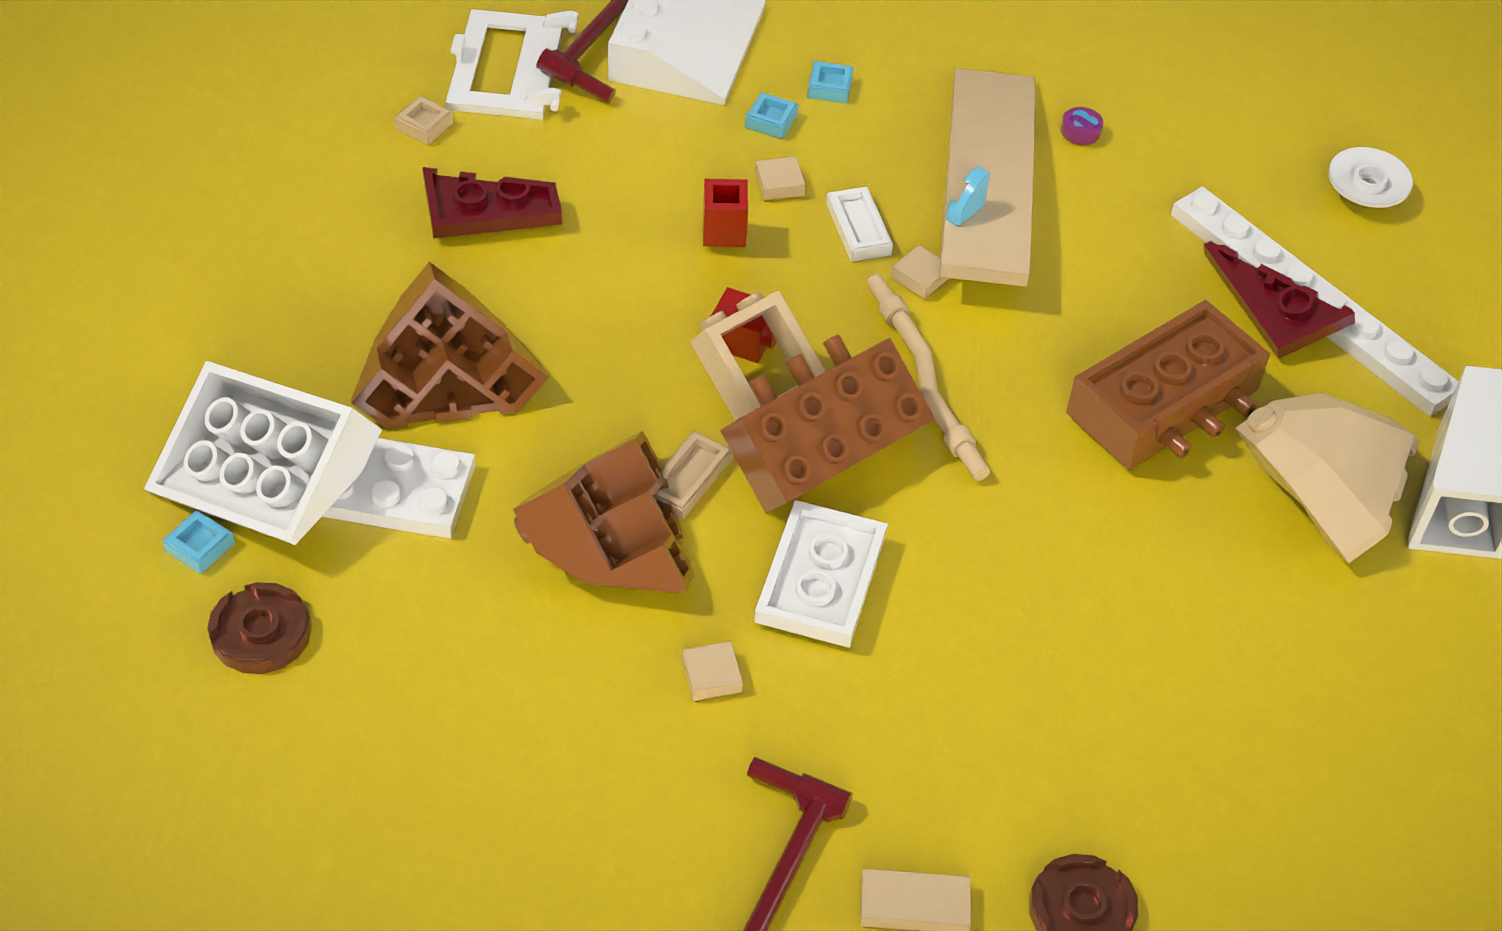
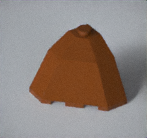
M429 261L401 295L376 336L351 398V403L388 429L408 427V423L436 419V423L473 418L472 414L500 411V414L519 412L549 376L497 316L465 287Z
M643 431L559 477L524 499L513 509L516 515L514 518L515 527L522 540L527 544L531 543L537 554L585 584L678 593L686 589L694 578L690 560L684 555L677 542L683 538V534L675 509L672 505L664 507L660 501L654 499V496L658 494L659 488H668L669 484L667 479L663 477V467Z

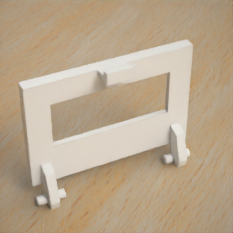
M471 9L465 34H455L451 54L456 55L457 63L446 99V109L543 120L546 105H550L552 111H557L562 91L550 88L552 76L536 68V64L544 49L559 50L564 28H568L569 33L573 34L576 32L579 14L574 11L547 14L545 17ZM487 28L526 31L510 95L471 91Z

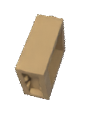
M779 290L763 298L760 291L752 294L736 304L739 311L729 317H726L724 311L712 315L699 324L702 332L690 341L735 421L761 407L722 338L723 335L762 315L788 360L802 354L815 377L826 372ZM798 385L780 394L777 397H780L781 395L793 390L794 388L798 387Z

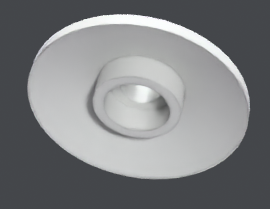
M1354 147L1341 151L1332 159L1328 171L1330 182L1337 192L1348 200L1367 207L1384 208L1397 205L1409 196L1413 186L1410 170L1401 160L1388 152L1370 147Z

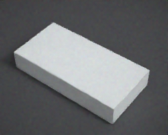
M868 187L827 193L826 205L851 262L892 255L893 243Z

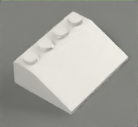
M628 0L608 42V81L725 105L765 9L766 1Z
M206 361L144 490L296 545L362 473L382 429L351 407Z

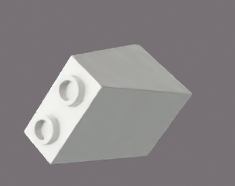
M1465 366L1437 432L1407 538L1408 549L1502 559L1501 369Z

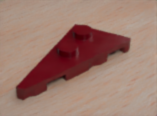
M1212 241L1203 244L1204 255L1278 359L1355 324V313L1350 307L1344 305L1341 309H1338L1318 299L1317 291L1307 286L1297 285L1291 278L1263 264L1256 268L1238 259V252L1225 245H1218Z

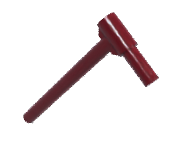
M611 0L563 52L548 48L544 49L539 56L536 68L570 87L577 86L609 104L615 95L616 89L583 72V68L577 60L622 13L628 0Z
M754 757L748 768L747 776L793 795V800H795L799 811L803 812L743 931H768L822 821L829 823L838 819L842 820L850 806L853 793L806 773L800 776Z

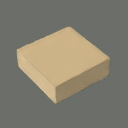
M419 96L394 117L395 129L426 145H429L454 123L452 111L422 96Z
M797 157L755 161V174L763 200L805 196V182Z
M920 245L892 267L891 272L892 279L924 299L949 279L947 277H939L940 258Z
M731 641L682 650V663L693 701L742 692L743 681Z

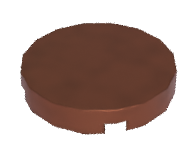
M256 582L245 585L244 591L234 595L231 591L222 597L210 613L207 629L213 652L225 666L242 673H268L282 669L293 662L308 645L311 633L310 616L307 607L301 601V597L294 590L277 583Z
M1071 854L1052 860L1044 867V871L1038 875L1029 895V915L1036 931H1132L1138 918V896L1129 878L1120 870L1117 873L1111 867L1106 866L1107 861L1094 855Z

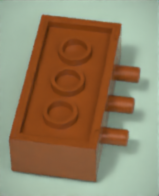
M1205 299L1075 376L1066 413L1128 470L1166 447L1178 458H1184L1191 451L1192 445L1183 436L1200 427L1210 437L1215 438L1225 428L1224 423L1216 417L1217 415L1233 407L1244 418H1247L1256 410L1257 404L1248 396L1259 389L1270 353Z
M839 334L823 342V345L835 367L817 377L814 376L802 354L791 358L786 364L798 387L780 397H777L765 374H761L749 381V386L761 407L742 416L720 431L765 513L795 499L935 420L890 337L854 357H851Z

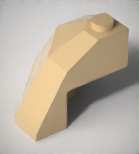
M1318 393L1273 400L1268 405L1253 411L1246 421L1236 427L1237 432L1259 466L1303 505L1325 542L1345 561L1350 563L1388 535L1392 524L1389 511L1393 501L1400 500L1408 477L1404 469L1408 456L1415 455L1419 444L1416 435L1395 419L1334 396Z

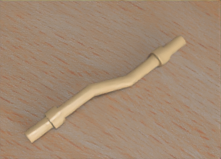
M880 274L871 276L867 280V286L880 304L879 312L888 325L896 328L915 357L919 390L935 421L945 434L944 443L954 457H960L975 481L985 479L990 474V469L975 448L976 440L967 426L959 424L939 394L932 350L910 319L908 306L901 296L894 295Z

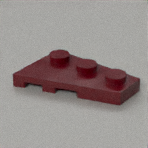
M422 167L433 239L562 225V210L555 182L503 177L498 182L477 180L476 173L460 171L459 177L438 175L436 168Z

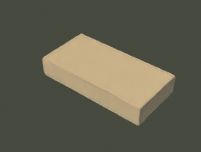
M693 431L662 468L663 477L667 479L669 487L659 488L658 494L654 496V499L660 501L664 507L672 505L677 513V517L684 520L733 460L732 451L730 448Z
M863 869L861 876L860 926L918 931H969L971 926L970 877Z

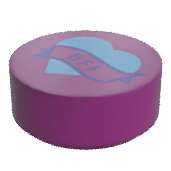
M1071 108L1063 115L1061 133L1064 138L1074 144L1089 145L1095 143L1101 136L1103 118L1098 112L1090 108Z

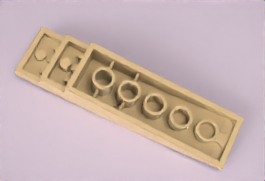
M955 68L940 237L939 277L1027 287L1030 271L1035 77ZM979 166L990 172L985 205L961 225L956 226L946 220L949 204L952 199L957 202L959 201L962 193L968 186L963 181L964 178L974 168Z

